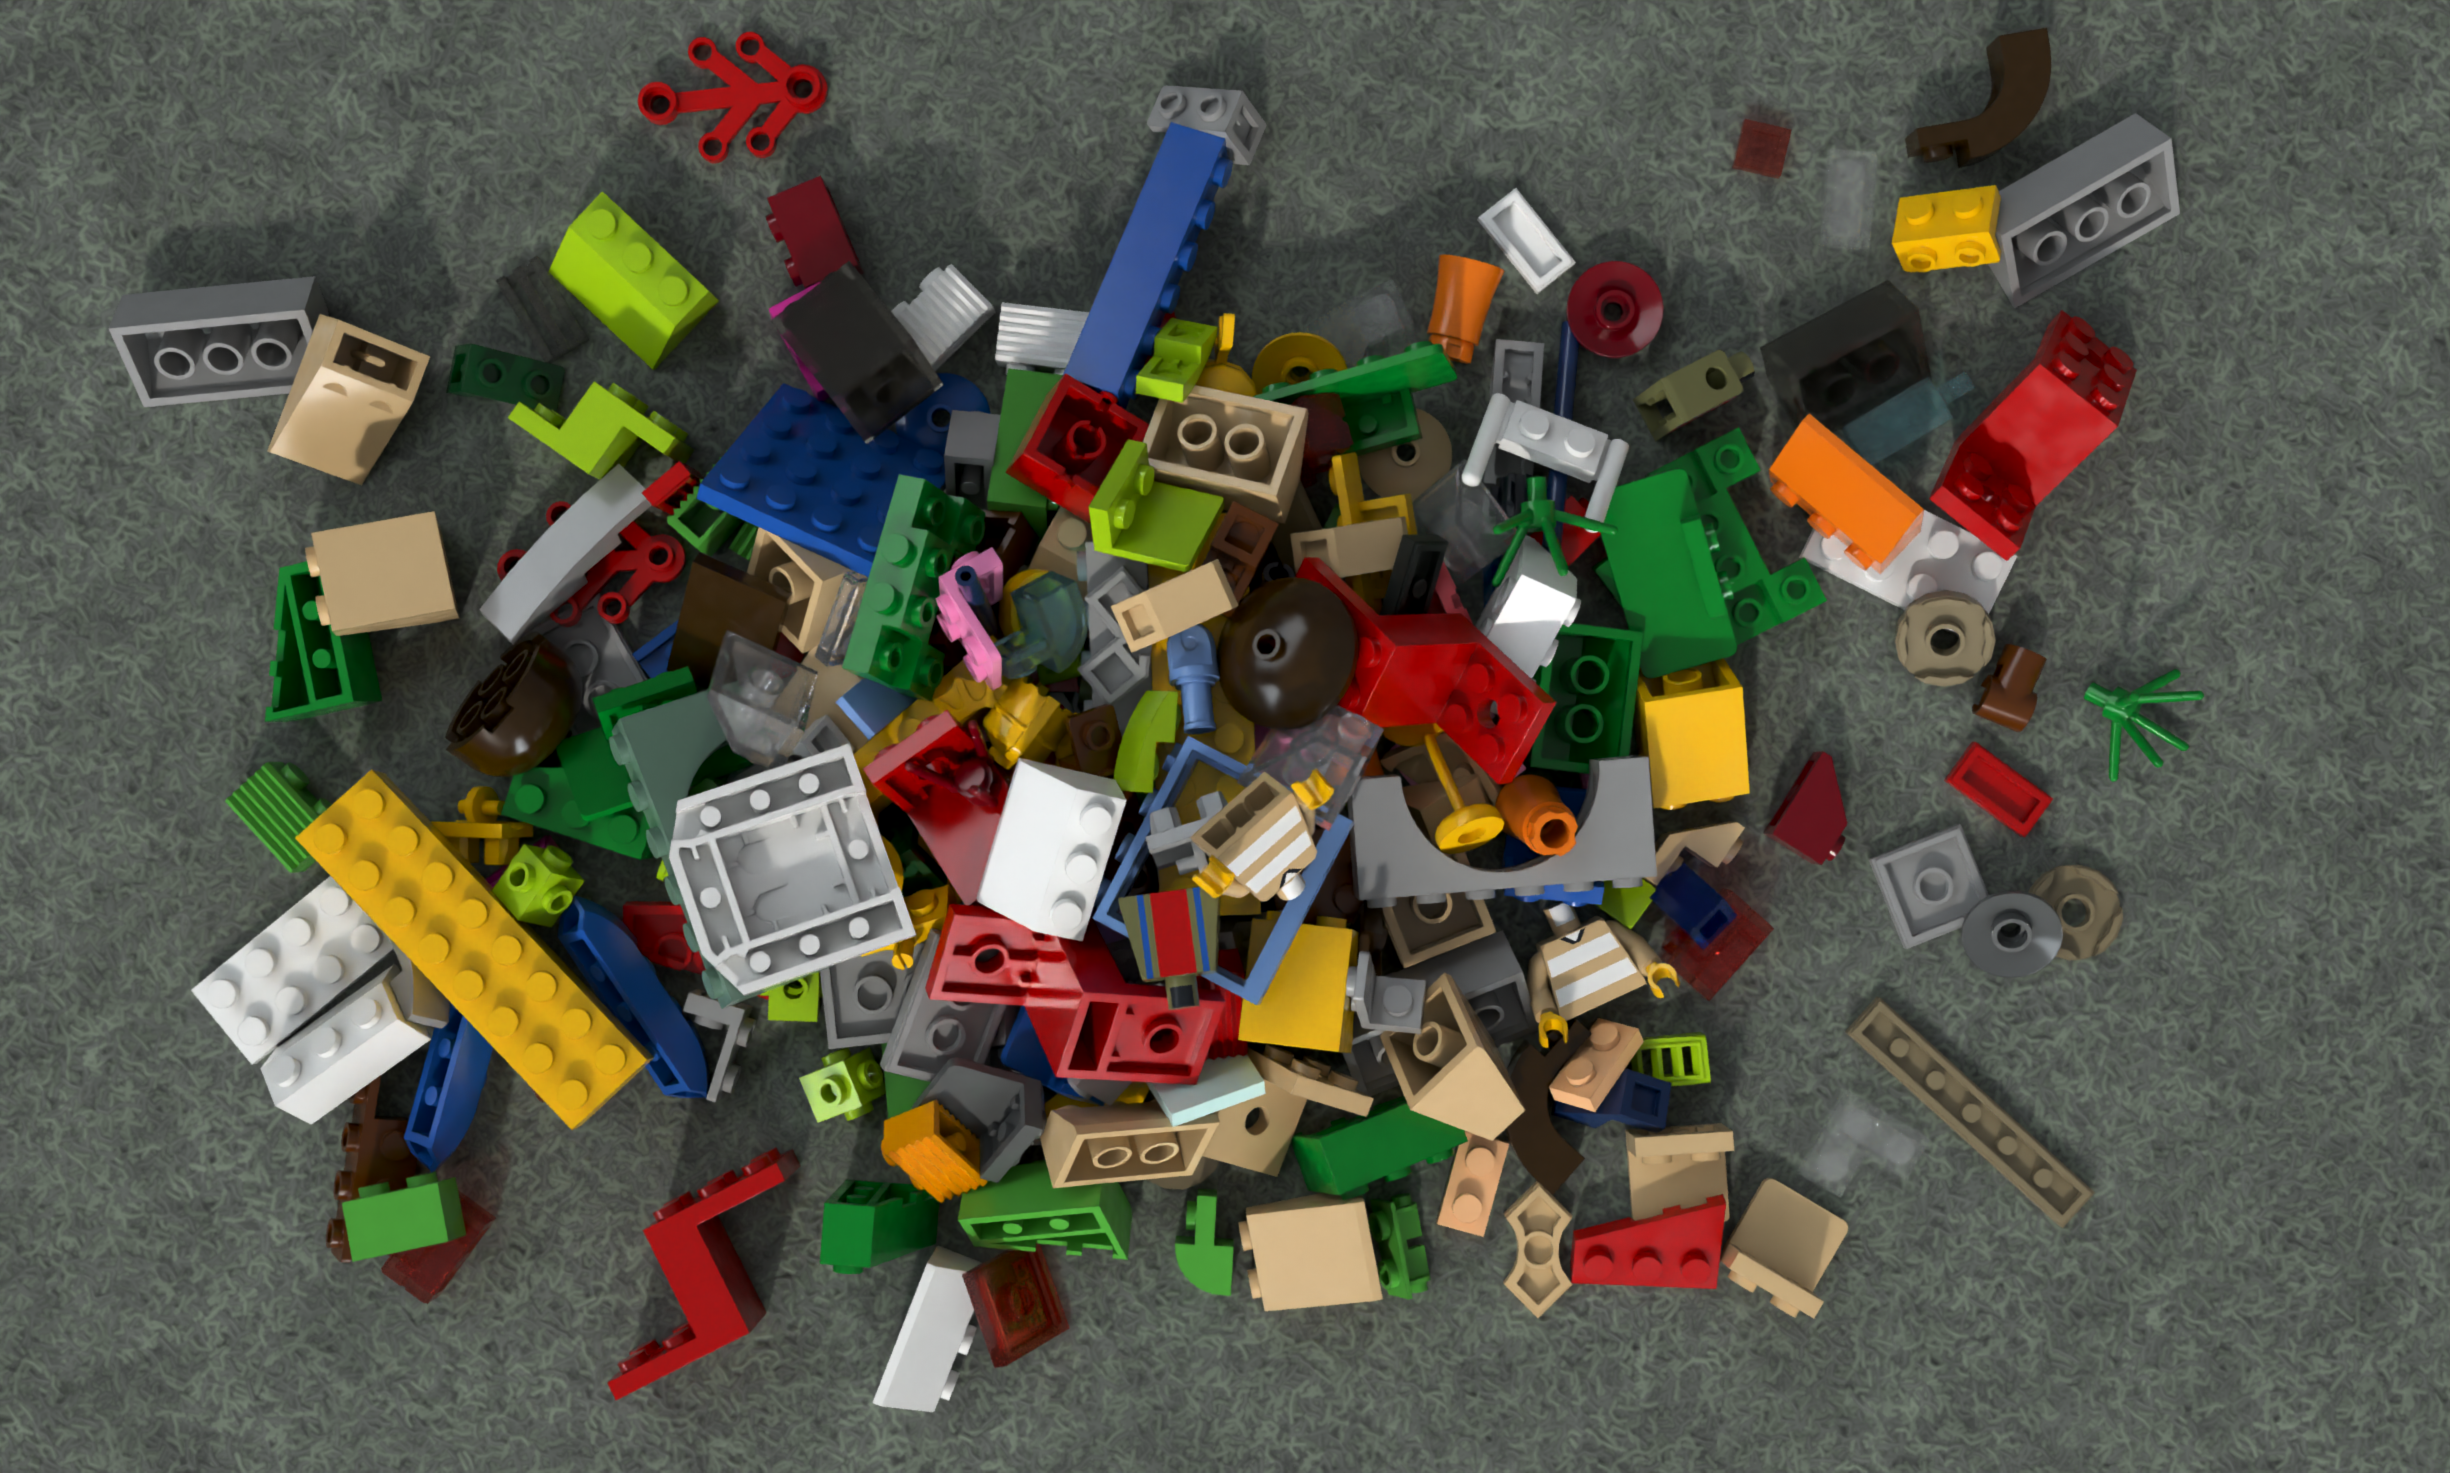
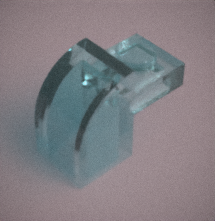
M1049 571L1010 592L1022 628L995 642L994 645L1002 658V675L1011 680L1032 674L1039 664L1060 674L1075 661L1085 643L1088 618L1078 584L1075 580L1054 571Z

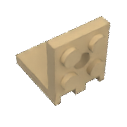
M1266 1044L1264 1051L1248 1046L1247 1056L1263 1078L1266 1094L1216 1111L1215 1113H1217L1220 1123L1203 1157L1277 1177L1307 1099L1367 1117L1374 1098L1356 1089L1358 1080L1333 1070L1329 1074L1331 1066L1308 1056H1304L1302 1060L1293 1058V1053L1270 1044ZM1259 1107L1260 1114L1257 1122L1252 1127L1246 1129L1245 1121L1247 1115L1251 1110Z

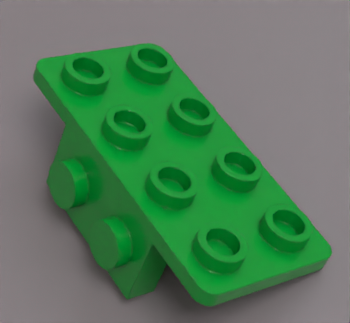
M1422 341L1407 346L1404 349V353L1385 358L1383 355H1372L1357 361L1356 367L1337 371L1336 369L1316 371L1309 376V380L1293 385L1287 382L1274 383L1264 387L1262 394L1253 397L1306 408L1308 410L1307 423L1317 420L1325 458L1329 464H1332V456L1354 452L1357 456L1422 439L1412 393L1452 382L1458 377L1456 369L1441 344H1433L1430 341Z
M1674 468L1616 486L1604 523L1616 526L1618 532L1616 535L1600 533L1630 631L1644 632L1640 659L1642 674L1646 678L1652 679L1734 655L1737 651V643L1725 601L1734 599L1727 571L1724 570L1716 573L1711 554L1720 552L1719 543L1713 523L1702 525L1687 472L1682 468Z
M688 666L675 671L663 672L654 678L627 687L615 688L606 694L592 698L601 727L564 739L558 745L556 750L583 820L592 821L633 807L628 793V783L632 781L625 764H617L610 748L609 737L613 736L612 729L622 717L696 694L695 682ZM742 704L751 728L741 740L723 747L707 758L696 772L690 787L699 784L705 778L714 779L754 765L771 752L769 741L755 709Z

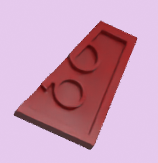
M627 901L623 905V923L637 938V948L642 955L651 962L678 971L684 969L702 975V971L706 970L699 951L692 952L687 944L683 932V924L687 923L680 904L674 905L671 901ZM757 995L758 997L769 1000V996Z
M1724 1195L1706 1198L1707 1203L1681 1209L1680 1205L1662 1209L1663 1214L1635 1221L1631 1217L1573 1231L1570 1259L1571 1283L1716 1289L1726 1211Z

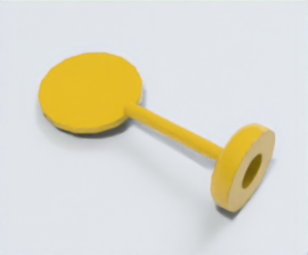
M1436 723L1378 727L1385 738L1400 746L1418 747L1425 744L1454 810L1436 828L1435 840L1443 853L1457 854L1473 850L1486 844L1501 832L1504 820L1495 806L1486 803L1465 806L1435 739L1443 732Z

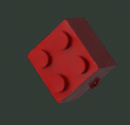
M1065 373L1047 393L1005 473L1091 524L1089 515L1091 501L1127 440L1142 442L1149 424L1117 405L1118 400L1112 393L1107 391L1097 393ZM1107 398L1111 403L1107 404L1102 399Z

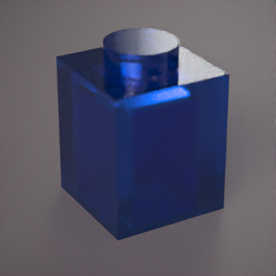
M1685 863L1676 871L1666 874L1658 883L1656 891L1649 897L1661 912L1702 950L1738 916L1726 900Z

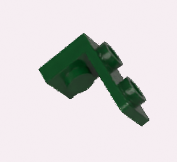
M471 343L457 345L454 350L446 393L463 397L479 396L512 405H517L518 402H521L532 409H535L538 403H541L556 412L565 369L559 365Z
M894 802L890 804L879 815L880 824L878 829L880 834L894 846L901 859L904 875L901 891L903 898L913 895L920 890H931L947 885L948 878L942 868L918 844L919 832L908 814Z

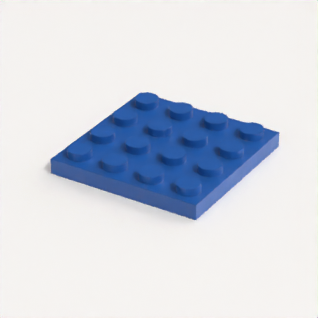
M783 383L702 480L696 499L869 577L899 474L926 479L944 492L946 489L944 456H941V454L932 449H926L904 439L891 430L878 427L854 416L845 409L837 408L822 400L818 401L817 398L809 395L802 389L793 388Z

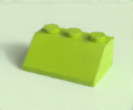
M603 191L568 227L548 271L653 370L660 365L719 302L709 290Z

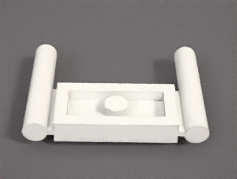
M1496 393L1490 399L1462 473V481L1471 487L1480 484L1495 443H1498L1499 449L1588 483L1591 480L1597 481L1585 517L1604 523L1629 450V445L1621 439H1613L1611 441L1607 439L1608 434L1522 401L1516 400V403H1512L1507 396ZM1584 528L1587 532H1590V533H1597V532H1598V531H1593V530H1589V529Z

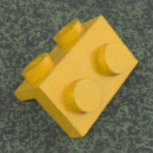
M1991 185L1900 197L1892 245L1903 270L1907 272H1928L1938 269L1964 266L1974 267L1981 264L1998 263L2001 258V250L1995 233L2001 196L1997 186Z

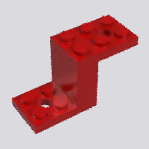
M2063 310L2047 326L2035 358L1956 439L1929 497L1933 503L2006 561L2021 548L2036 506L2119 426L2137 371L2133 367L2132 360L2124 351L2117 347L2109 348L2095 337L2094 329L2085 320L2077 316L2072 318Z
M1304 557L1295 577L1315 581L1338 595L1350 610L1358 632L1359 657L1354 678L1343 698L1333 709L1353 729L1436 723L1497 784L1512 783L1557 702L1461 613L1378 615L1319 557ZM1275 639L1269 642L1273 648L1276 645ZM1494 701L1498 704L1497 710L1500 717L1497 725L1493 723L1490 715L1491 705Z
M945 710L940 715H933L923 720L917 726L916 732L900 743L883 748L877 753L874 761L864 767L863 770L877 789L908 814L964 905L987 907L979 903L976 897L1009 791L1010 780L1001 766L994 761L992 769L999 775L1002 789L997 797L998 805L992 808L988 805H973L960 793H951L945 787L921 778L905 769L906 762L911 761L945 776L954 777L957 769L963 763L977 758L978 755L970 732L948 710Z
M960 904L949 905L925 986L930 1000L1024 1006L1055 1077L1196 1085L1226 1003L1219 990L1198 989L1200 1006L1169 1010L1166 986L1126 984L1092 916H1090L1083 941L1032 931L988 907ZM993 948L999 950V953L988 962L975 961L982 951ZM1165 1028L1172 1029V1032L1162 1037L1160 1041H1150L1157 1031Z
M777 1147L770 1149L750 1160L749 1164L741 1168L742 1175L737 1177L734 1170L731 1169L708 1181L707 1185L698 1189V1197L693 1198L690 1191L685 1192L663 1204V1207L652 1213L655 1221L646 1227L643 1232L688 1321L673 1329V1334L661 1341L662 1345L659 1346L656 1339L649 1340L629 1352L630 1356L617 1364L620 1370L607 1382L615 1400L749 1334L767 1312L718 1214L787 1180L801 1167L793 1149L781 1155Z

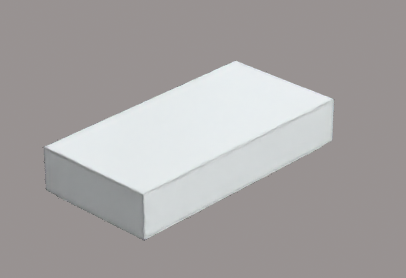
M1517 188L1513 189L1477 219L1536 294L1540 293L1576 263Z

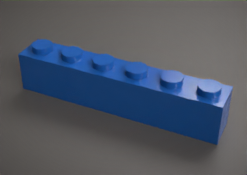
M1173 122L1170 123L1063 375L1065 373L1097 393L1101 391L1112 393L1118 400L1116 404L1123 409H1126L1130 399L1136 400L1139 394H1136V375L1142 370L1148 355L1154 356V338L1162 329L1160 326L1166 313L1172 314L1178 303L1180 295L1178 283L1183 271L1189 272L1194 265L1198 251V244L1195 242L1200 230H1207L1212 222L1215 212V202L1213 199L1218 187L1225 188L1230 179L1233 161L1228 159L1225 138ZM1107 398L1102 399L1107 404L1111 403Z

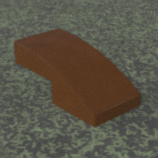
M1233 501L1210 545V550L1202 565L1216 559L1219 560L1239 604L1268 549L1279 523ZM1237 607L1220 615L1228 618L1232 616Z

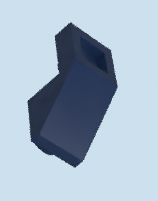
M1625 1069L1596 1112L1554 1100L1552 1115L1595 1129L1610 1120H1615L1658 1133L1664 1130L1666 1126L1672 1083Z

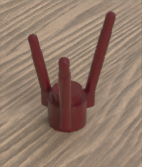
M975 720L968 722V728L978 756L976 759L963 763L957 769L954 777L945 776L911 761L906 762L905 769L943 786L951 793H960L973 805H988L992 808L998 805L997 797L1002 789L1001 779L992 769L994 757L989 753L982 732Z

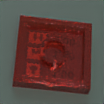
M1040 1244L1036 1245V1252L1006 1250L962 1274L994 1368L1011 1364L1069 1329Z

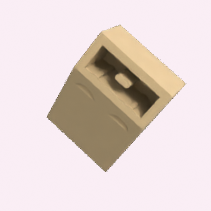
M319 314L267 451L362 485L412 405L430 356L339 319Z

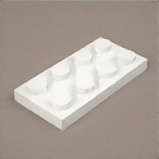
M1924 510L1921 532L1881 574L1871 566L1866 571L1858 567L1844 553V550L1847 548L1844 543L1834 535L1826 539L1814 528L1799 558H1806L1807 562L1903 610L1910 603L1927 593L1949 590L1965 593L1977 600L1988 614L2017 558L2016 555H2013L2008 561L2004 560L1972 533ZM1946 628L1944 629L1959 637V635L1954 630Z
M329 876L191 991L253 1065L261 1061L394 951L389 937Z

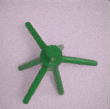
M1546 477L1527 478L1528 501L1521 503V513L1493 527V532L1499 535L1519 526L1505 545L1504 550L1506 553L1492 579V585L1494 587L1501 585L1528 532L1544 533L1558 574L1566 576L1569 569L1554 530L1556 521L1609 535H1616L1618 528L1611 524L1556 510L1555 501L1547 500Z
M2174 669L2132 692L2119 686L2112 692L2094 682L2088 687L2084 699L2103 708L2102 716L2111 720L2109 750L2110 781H2117L2119 776L2122 727L2155 767L2160 768L2163 765V760L2133 722L2179 750H2188L2189 745L2185 741L2139 713L2144 703L2194 701L2204 698L2202 691L2152 693L2179 678L2181 675L2179 670Z

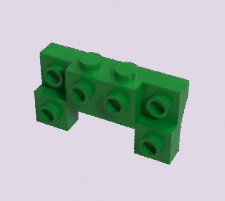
M1739 427L1645 475V477L1674 468H1682L1687 472L1702 525L1713 523L1719 543L1720 552L1713 553L1711 556L1716 573L1726 570L1734 599L1725 601L1737 645L1827 601L1806 558L1799 559L1771 574L1769 573L1726 488L1761 471Z
M899 474L845 655L843 669L889 687L904 696L932 702L935 688L939 686L943 678V660L945 657L943 652L928 644L938 610L936 598L940 596L939 576L949 571L953 556L962 557L976 550V546L982 541L985 532L984 519L986 513L966 498L947 495L926 479Z

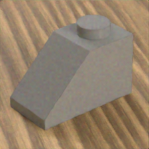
M952 410L944 453L946 494L966 498L981 510H988L987 496L992 466H994L1001 415L980 411Z

